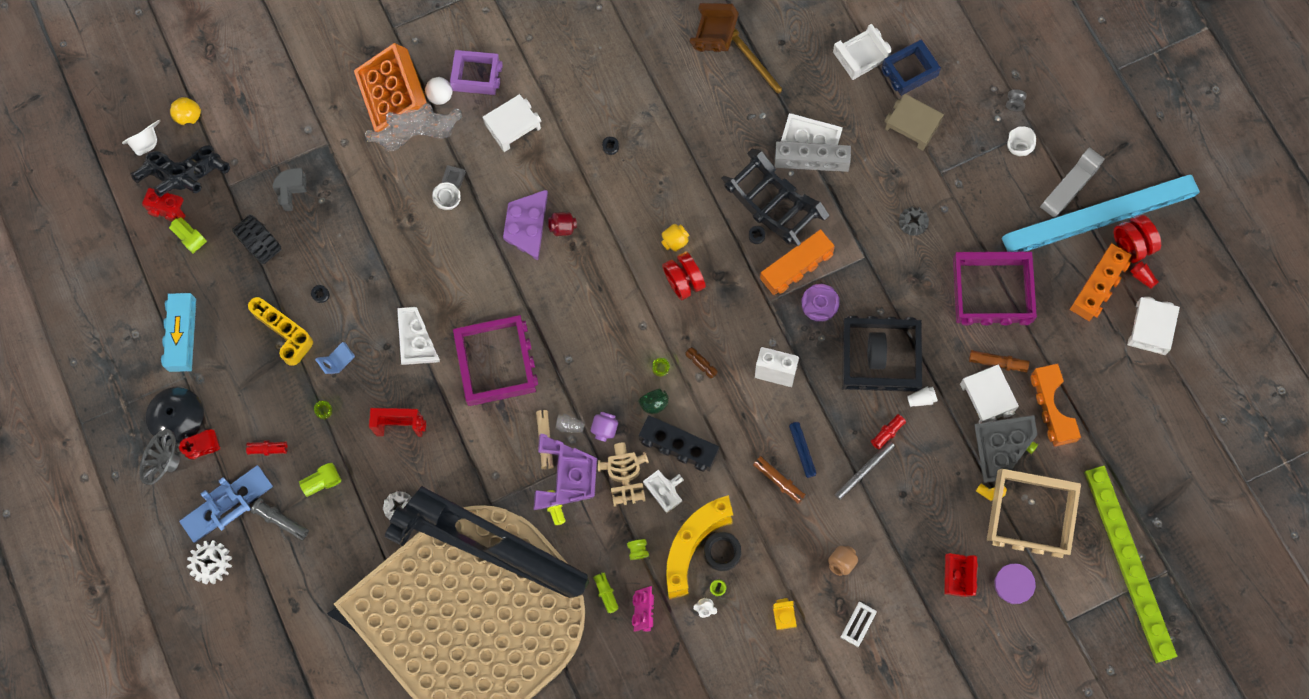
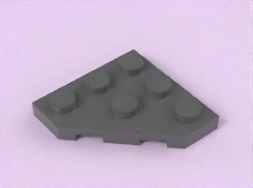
M1034 415L975 424L984 483L996 481L997 471L1000 469L1012 470L1036 438L1037 429Z

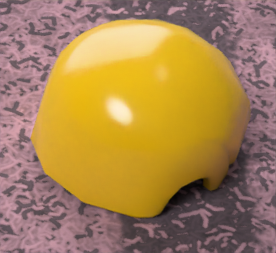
M187 97L178 98L171 104V118L178 124H194L200 117L201 109L199 105Z

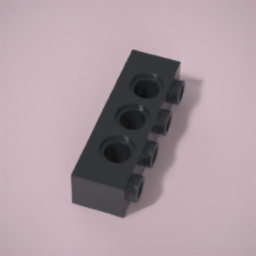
M648 415L639 433V440L642 445L648 448L652 446L658 448V451L666 456L670 454L676 456L679 462L684 464L689 462L695 465L694 468L705 472V470L710 472L720 449V446ZM662 433L666 438L663 441H658L655 436ZM676 441H680L684 446L681 449H676L673 447V444ZM698 449L701 451V455L694 457L691 455V451Z

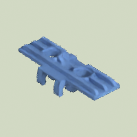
M258 465L232 484L223 477L218 480L222 485L214 491L208 493L204 490L200 493L207 502L179 521L194 543L217 527L221 531L224 530V526L245 511L249 512L251 510L249 506L251 502L273 487ZM246 487L248 489L247 495L243 497L238 495L239 489ZM241 502V505L239 507H237L228 515L220 519V516L223 513L231 509L237 503ZM208 511H212V519L210 521L205 519Z

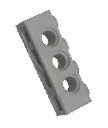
M776 142L774 167L848 172L851 160V146Z

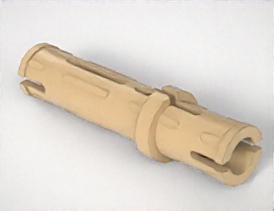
M541 410L536 412L538 434H545L550 438L548 411L543 410L542 418ZM540 453L541 469H546V461L548 462V469L554 468L552 454Z

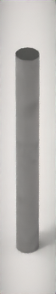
M889 441L835 493V496L841 500L895 445Z

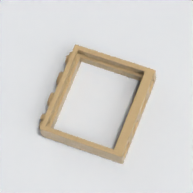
M998 470L987 541H992V545L1004 547L1005 544L1012 545L1014 550L1024 551V548L1032 549L1031 553L1044 555V551L1051 552V556L1057 558L1071 555L1081 484L1012 470ZM1005 479L1068 491L1060 547L996 536Z

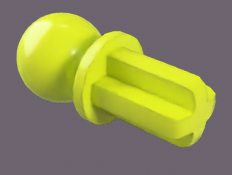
M562 505L547 509L551 513L555 525L565 523L561 509Z

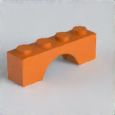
M1058 364L1036 368L1031 375V383L1037 390V402L1043 409L1042 419L1044 423H1047L1049 429L1047 432L1050 442H1053L1054 447L1077 442L1081 438L1076 419L1061 414L1054 404V392L1064 382Z

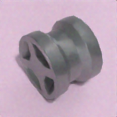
M1022 90L1009 91V101H1007L1006 107L1011 111L1024 110V100H1026L1027 94Z

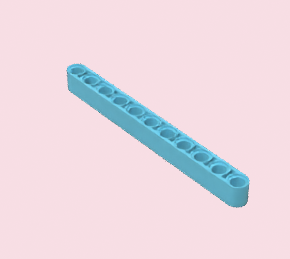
M1192 175L1183 176L1010 232L1002 237V241L1007 252H1026L1192 198L1199 194L1200 191Z

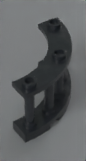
M752 148L747 153L751 158L750 163L734 178L721 177L725 183L724 187L728 192L733 193L753 214L756 222L759 224L762 222L766 227L782 237L786 243L799 246L801 243L796 235L813 218L825 221L830 215L820 201L806 194L803 196L795 192L797 190L796 187L787 179L781 180L774 172L776 168L764 153ZM758 168L764 174L763 179L746 195L738 184L752 170ZM768 184H773L779 193L764 208L760 209L751 200ZM788 198L794 203V206L779 221L776 222L767 215L781 200ZM802 210L808 212L792 229L784 227L797 212Z

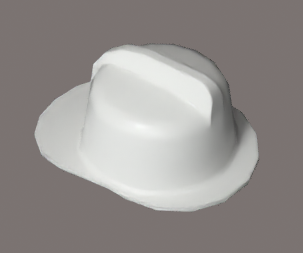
M161 120L152 123L140 133L123 141L122 144L128 143L138 156L151 151L157 143L154 127Z

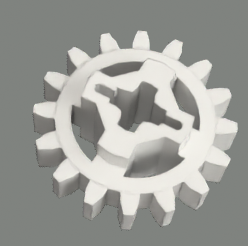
M204 541V546L197 544L198 550L190 551L193 557L187 558V560L191 561L187 568L192 569L190 575L196 576V581L200 582L202 580L204 584H208L210 581V583L215 584L216 579L223 580L222 574H229L226 568L232 567L228 563L232 557L227 555L230 551L226 548L223 549V544L219 543L217 545L215 541L209 544V542ZM217 551L220 553L222 560H219ZM211 560H213L214 562H216V563H212V564L210 563V564H208V565L204 563V562L211 561ZM198 565L201 566V572H202V574L200 573V571H199V569H198Z

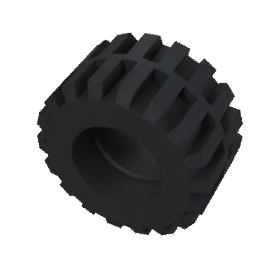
M251 214L232 229L233 234L262 264H266L282 250L281 245L273 235Z

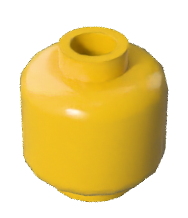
M672 224L662 232L664 240L661 243L667 250L672 249L677 252L689 242L688 237L690 235L681 224L679 226Z

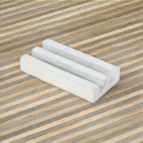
M859 602L840 638L859 647L877 611ZM860 608H863L864 611L861 614L852 634L850 635V637L847 636V633L854 619L856 618ZM867 612H870L871 615L867 623L865 624L858 640H854V637L860 625L862 624Z

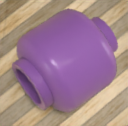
M601 412L594 416L591 432L596 435L595 439L606 442L607 438H614L618 427L615 415Z

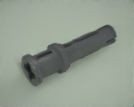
M259 498L251 509L252 514H258L265 519V522H272L300 540H304L309 532L305 527L281 514L277 507H271L266 504L262 498Z

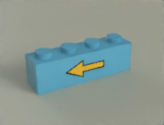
M191 293L168 294V300L165 301L167 317L164 319L166 332L162 339L164 354L161 356V363L169 372L192 371L196 298Z

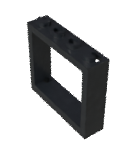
M848 316L844 318L842 332V390L917 392L921 390L922 320H916L914 317H908L905 320L897 319L896 317L878 319L876 316H869L867 318ZM850 327L915 329V379L850 377Z

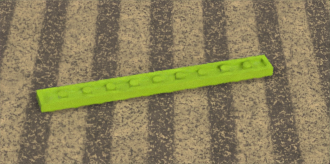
M1105 465L1087 470L1084 474L1155 662L1159 663L1176 658L1177 654Z

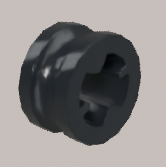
M609 136L603 140L602 147L604 153L614 155L618 152L619 143L615 137ZM608 143H611V145H612V144L614 143V148H613V149H610V147L607 148V147H608L607 144H608Z
M753 226L749 230V240L751 243L761 244L765 240L766 233L763 227ZM757 232H760V236L762 237L758 236L757 238H754L753 233L756 234Z
M316 285L311 290V297L317 303H324L329 299L330 293L323 285ZM321 290H322V292L324 293V296H323V297L320 296V298H318V296L316 295V293H317L318 291L321 292Z

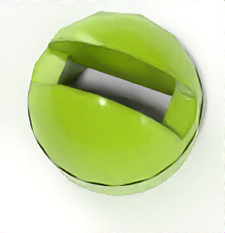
M721 579L714 580L710 585L711 593L715 596L723 595L726 591V583ZM718 582L721 583L719 592L716 591Z

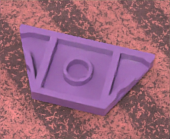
M546 190L509 202L503 239L509 244L515 245L522 252L525 251L535 260H539L548 191Z

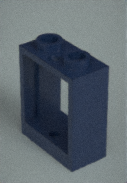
M922 39L885 58L882 65L883 74L889 77L893 89L898 91L901 96L938 77L941 69ZM915 54L926 71L904 82L893 64Z

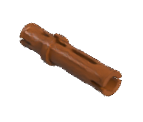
M974 350L970 352L969 362L989 366L999 364L1006 371L1028 372L1029 360L1012 358L1010 355L1006 357Z
M760 456L757 460L763 466L756 461L753 466L781 488L780 491L789 495L797 504L800 503L801 499L796 494L802 499L806 494L793 485L791 479H786Z

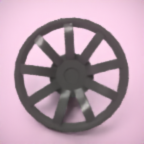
M163 429L159 431L147 445L139 470L142 483L152 485L166 471L173 472L177 468L180 456L174 453L176 440L171 430ZM169 435L171 439L166 442V438ZM153 444H155L156 448L160 453H157L151 449ZM148 454L157 458L156 460L146 461ZM153 465L144 472L146 466ZM159 471L160 474L154 479L156 472Z

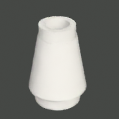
M927 386L907 396L910 407L933 405L934 402H937L933 387L928 388Z

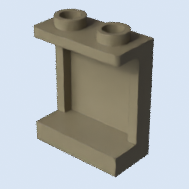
M904 94L902 99L898 98L893 107L895 108L893 114L889 113L884 121L887 123L885 130L889 131L891 128L916 141L918 143L917 148L924 151L942 122L944 114Z

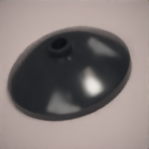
M181 387L168 388L158 393L151 400L146 411V424L150 433L155 436L159 431L169 429L175 435V444L180 443L185 438L194 436L200 429L204 419V408L201 400L192 391ZM173 409V413L168 415L169 410ZM169 435L166 438V442L171 439Z

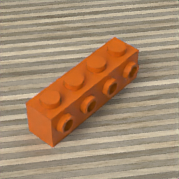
M820 229L799 246L763 270L760 274V279L773 295L778 292L781 294L788 289L789 284L800 281L804 276L803 274L807 271H814L819 266L818 263L823 260H829L834 255L835 246Z
M1111 243L1069 310L1089 322L1093 316L1097 318L1103 309L1100 305L1103 301L1107 302L1112 295L1110 289L1112 286L1116 288L1120 282L1121 277L1119 275L1121 271L1126 272L1131 262L1128 260L1131 254Z

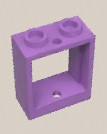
M455 50L450 79L452 90L495 95L496 88L499 89L500 87L498 74L502 72L503 66L499 55ZM464 62L492 64L490 81L462 80Z

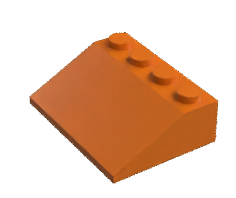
M393 43L354 70L376 133L415 120L429 111L407 48Z

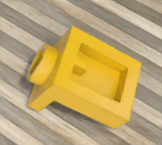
M788 598L776 600L777 603L772 606L776 630L797 627L793 607L794 602L789 601Z

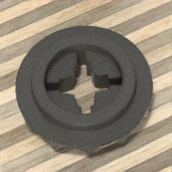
M912 206L904 209L900 214L899 226L906 234L912 236L920 235L928 228L929 218L927 213L921 210L920 207L914 208ZM911 217H919L917 224L914 222L909 224Z

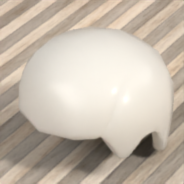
M441 77L432 78L425 87L427 99L436 105L445 104L449 101L453 92L450 83Z
M1025 126L1011 130L1007 141L1009 151L1017 156H1027L1036 146V134L1031 128Z
M440 183L433 190V202L440 209L452 210L460 202V190L452 183Z

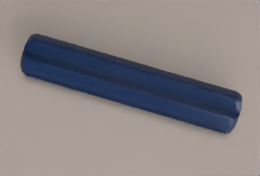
M793 422L789 425L805 475L807 478L816 476V470L800 423Z

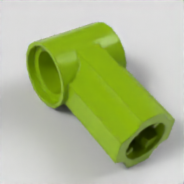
M181 217L171 222L169 228L182 240L181 242L191 253L194 254L207 242L196 229L194 230Z
M328 463L321 466L316 473L299 481V484L305 496L309 497L324 488L338 485L341 482V478L334 464Z

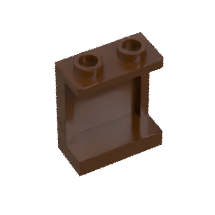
M700 3L698 10L702 17L696 37L690 38L689 42L695 50L700 52L728 51L739 15L733 4Z

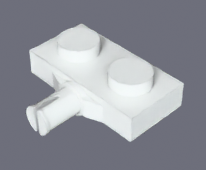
M657 470L643 481L644 485L666 513L682 503V499L675 490V487L684 481L680 474L669 481Z

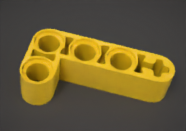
M259 297L251 299L248 303L250 312L258 320L287 340L280 349V357L290 366L297 365L313 345L310 335ZM257 308H263L264 313H262V311H260ZM273 316H277V319L275 321L270 322V319ZM292 327L289 332L284 333L285 328ZM302 337H306L305 342L299 343ZM289 352H294L291 358H286Z

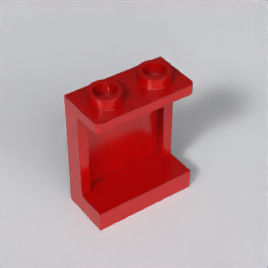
M370 408L369 428L376 436H384L385 425L412 426L418 437H422L423 432L426 431V420H424L423 415L420 414L418 409Z

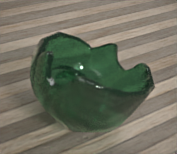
M656 389L640 397L638 402L644 412L657 414L667 407L669 396L665 390L663 393L661 389Z

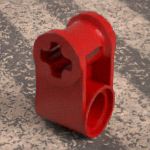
M213 429L185 438L179 445L180 452L188 459H196L220 449L215 430Z

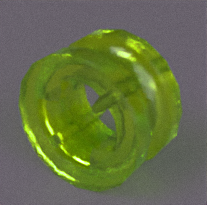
M664 358L656 359L652 366L653 373L659 377L665 376L669 372V362ZM658 363L665 364L664 371L661 372L660 369H656Z
M319 401L314 406V412L318 418L327 419L332 414V407L327 401ZM322 406H326V409L328 411L327 413L324 412V414H321L319 408H323Z

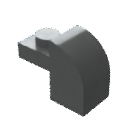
M302 168L285 170L274 180L273 189L278 195L279 205L285 211H293V193L307 192L306 174Z

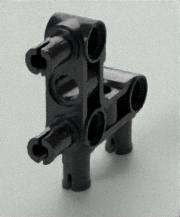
M206 145L193 152L190 157L182 162H174L167 155L159 151L150 152L146 155L143 166L130 174L136 183H139L149 175H153L162 182L153 187L158 197H162L172 189L182 190L187 188L195 194L199 193L202 187L197 180L214 169L226 174L231 167L228 162L221 159L213 146Z

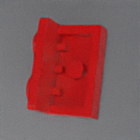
M148 188L142 205L149 215L154 217L163 216L171 222L180 217L183 220L185 219L186 215L180 209L184 200L182 197L170 193L158 197L154 189Z
M952 553L945 555L944 594L960 597L976 595L978 569L976 555L964 556Z

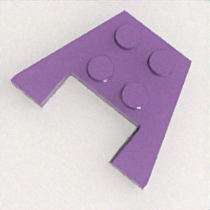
M540 434L538 453L558 455L556 491L554 493L536 490L534 510L593 498L595 496L597 458L576 448H570L564 445L563 442L555 441L545 434Z

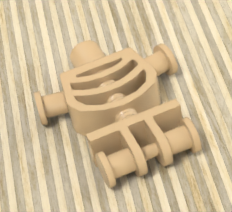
M625 443L614 444L616 456L608 457V462L598 460V472L608 470L609 477L612 480L622 482L623 484L621 487L611 488L612 494L622 493V496L615 497L612 495L614 507H616V504L622 503L627 505L629 500H632L633 504L639 500L644 502V490L634 493V490L643 489V483L630 485V481L639 475V464L649 463L646 453L643 452V455L636 457L634 452L627 453ZM634 469H636V471H635L633 474H631V475L628 474L629 472H631V471H633ZM613 473L621 474V477L615 476ZM631 491V496H625V492Z

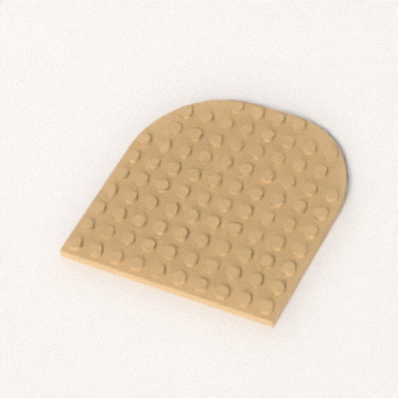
M494 506L463 507L567 563L540 531L525 518L506 509ZM460 519L456 522L455 527L459 533L487 548L502 540V538L466 519ZM418 532L404 546L399 548L334 603L336 608L413 699H532L571 661L580 644L585 624L583 594L568 598L422 532Z

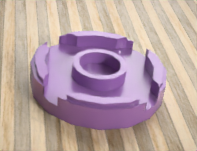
M825 284L813 285L804 292L801 300L805 315L815 321L831 319L837 313L840 305L838 294H836L831 286Z
M1009 564L1002 567L994 580L998 596L1010 604H1021L1029 600L1036 588L1032 572L1020 564Z

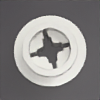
M400 491L389 494L387 499L384 500L383 510L385 516L389 520L391 519L396 507L394 501L399 504L403 502L401 507L404 508L412 497L406 492Z

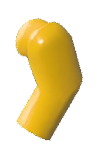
M981 483L976 492L993 501L995 487L989 489ZM1005 486L1003 489L1002 498L1006 495L1007 489Z

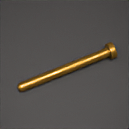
M734 29L731 41L735 42L773 90L778 94L781 93V86L738 36L739 31Z

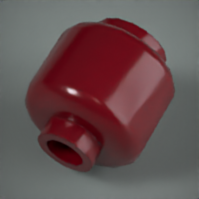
M568 211L555 212L548 219L549 231L553 232L557 237L570 236L573 230L577 228L576 218H573L572 214Z

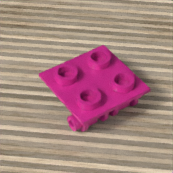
M652 586L635 591L633 596L635 612L632 617V625L635 632L640 630L650 632L651 628H653V617H651L653 613L651 610L654 607L651 605H654V595L652 594Z

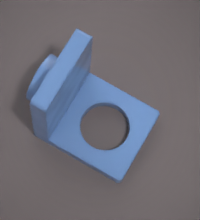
M342 342L328 357H317L315 360L325 374L340 373L355 355L347 344ZM323 362L327 363L331 369L327 368Z

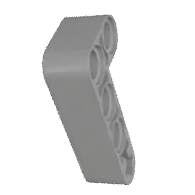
M1089 147L1074 168L1046 198L1040 208L1053 218H1057L1097 172L1105 158Z

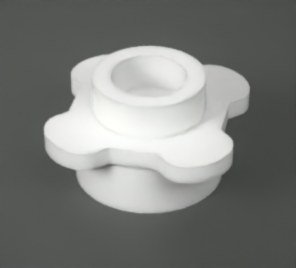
M700 599L698 604L694 605V610L698 611L699 616L702 618L717 613V608H714V603L710 599Z

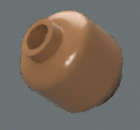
M838 546L828 559L829 568L839 576L850 574L858 563L856 551L850 546Z

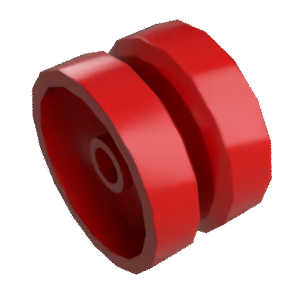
M1139 214L1129 219V222L1125 221L1114 228V238L1117 246L1131 254L1129 261L1132 263H1136L1144 259L1146 255H1152L1161 249V239L1155 225L1143 214Z
M688 252L678 255L677 263L669 260L662 264L665 276L680 300L690 297L691 289L694 292H699L706 288L703 276Z

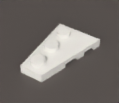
M789 113L781 142L838 145L843 127Z
M417 307L397 308L401 365L440 362Z

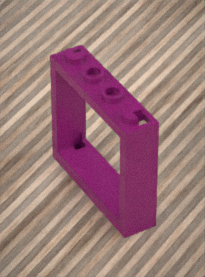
M1032 252L955 253L953 257L956 323L968 326L973 323H981V325H992L993 323H1000V325H1011L1012 323L1030 325L1034 322L1037 314ZM1023 265L1026 313L963 314L961 266Z
M521 315L453 329L468 406L536 392L535 386L539 385L537 374L533 375L532 372L535 363L533 356L529 357L528 350L532 348L530 339L525 337V332H528L526 320L522 321ZM517 326L528 383L474 394L464 337Z

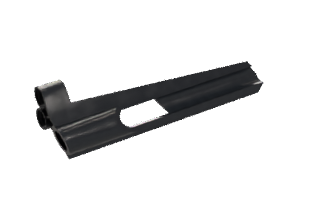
M423 486L419 488L404 508L397 507L390 519L391 524L385 533L387 539L400 546H404L413 529L568 598L582 595L589 584L586 573ZM460 519H466L502 538V540L487 548L459 533L455 527L456 522Z

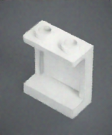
M870 24L865 32L849 41L842 43L840 40L835 43L833 53L852 80L882 64L884 59L890 56L891 47L888 42H884L880 31Z
M520 94L483 116L485 126L504 152L510 149L509 144L534 128L537 131L541 129L539 115L531 111L530 108L532 107L526 98L523 99Z
M1141 297L1136 304L1138 308L1134 327L1127 345L1166 355L1171 350L1180 307L1174 306L1171 302H1158L1151 297Z
M761 347L754 378L792 387L799 357Z
M999 364L963 378L960 383L963 391L967 390L978 413L979 423L997 421V418L1002 416L1008 418L1014 415V411L1019 407Z

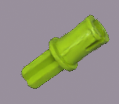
M601 573V575L594 576L593 579L599 590L598 596L602 597L607 612L613 613L617 611L618 605L612 593L614 590L610 588L606 574Z

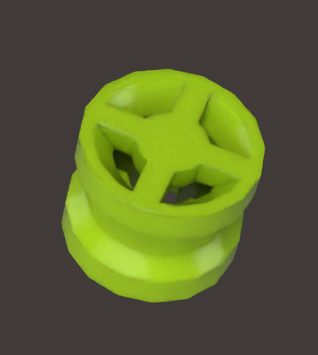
M645 539L627 543L631 552L629 555L630 560L649 556V552L645 547L647 545Z

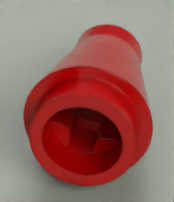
M1140 261L1130 270L1132 276L1145 284L1149 289L1159 282L1147 263L1144 264Z

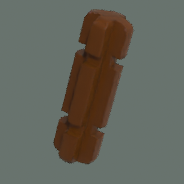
M693 347L686 351V357L690 360L692 359L693 363L701 371L706 372L710 379L716 376L718 373L717 369L710 366V363L700 353L697 354Z

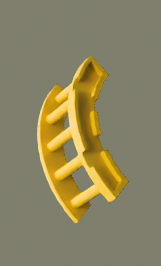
M729 495L711 501L698 509L678 531L667 560L666 574L669 599L689 595L687 582L688 567L701 541L715 530L732 524L731 516H733Z

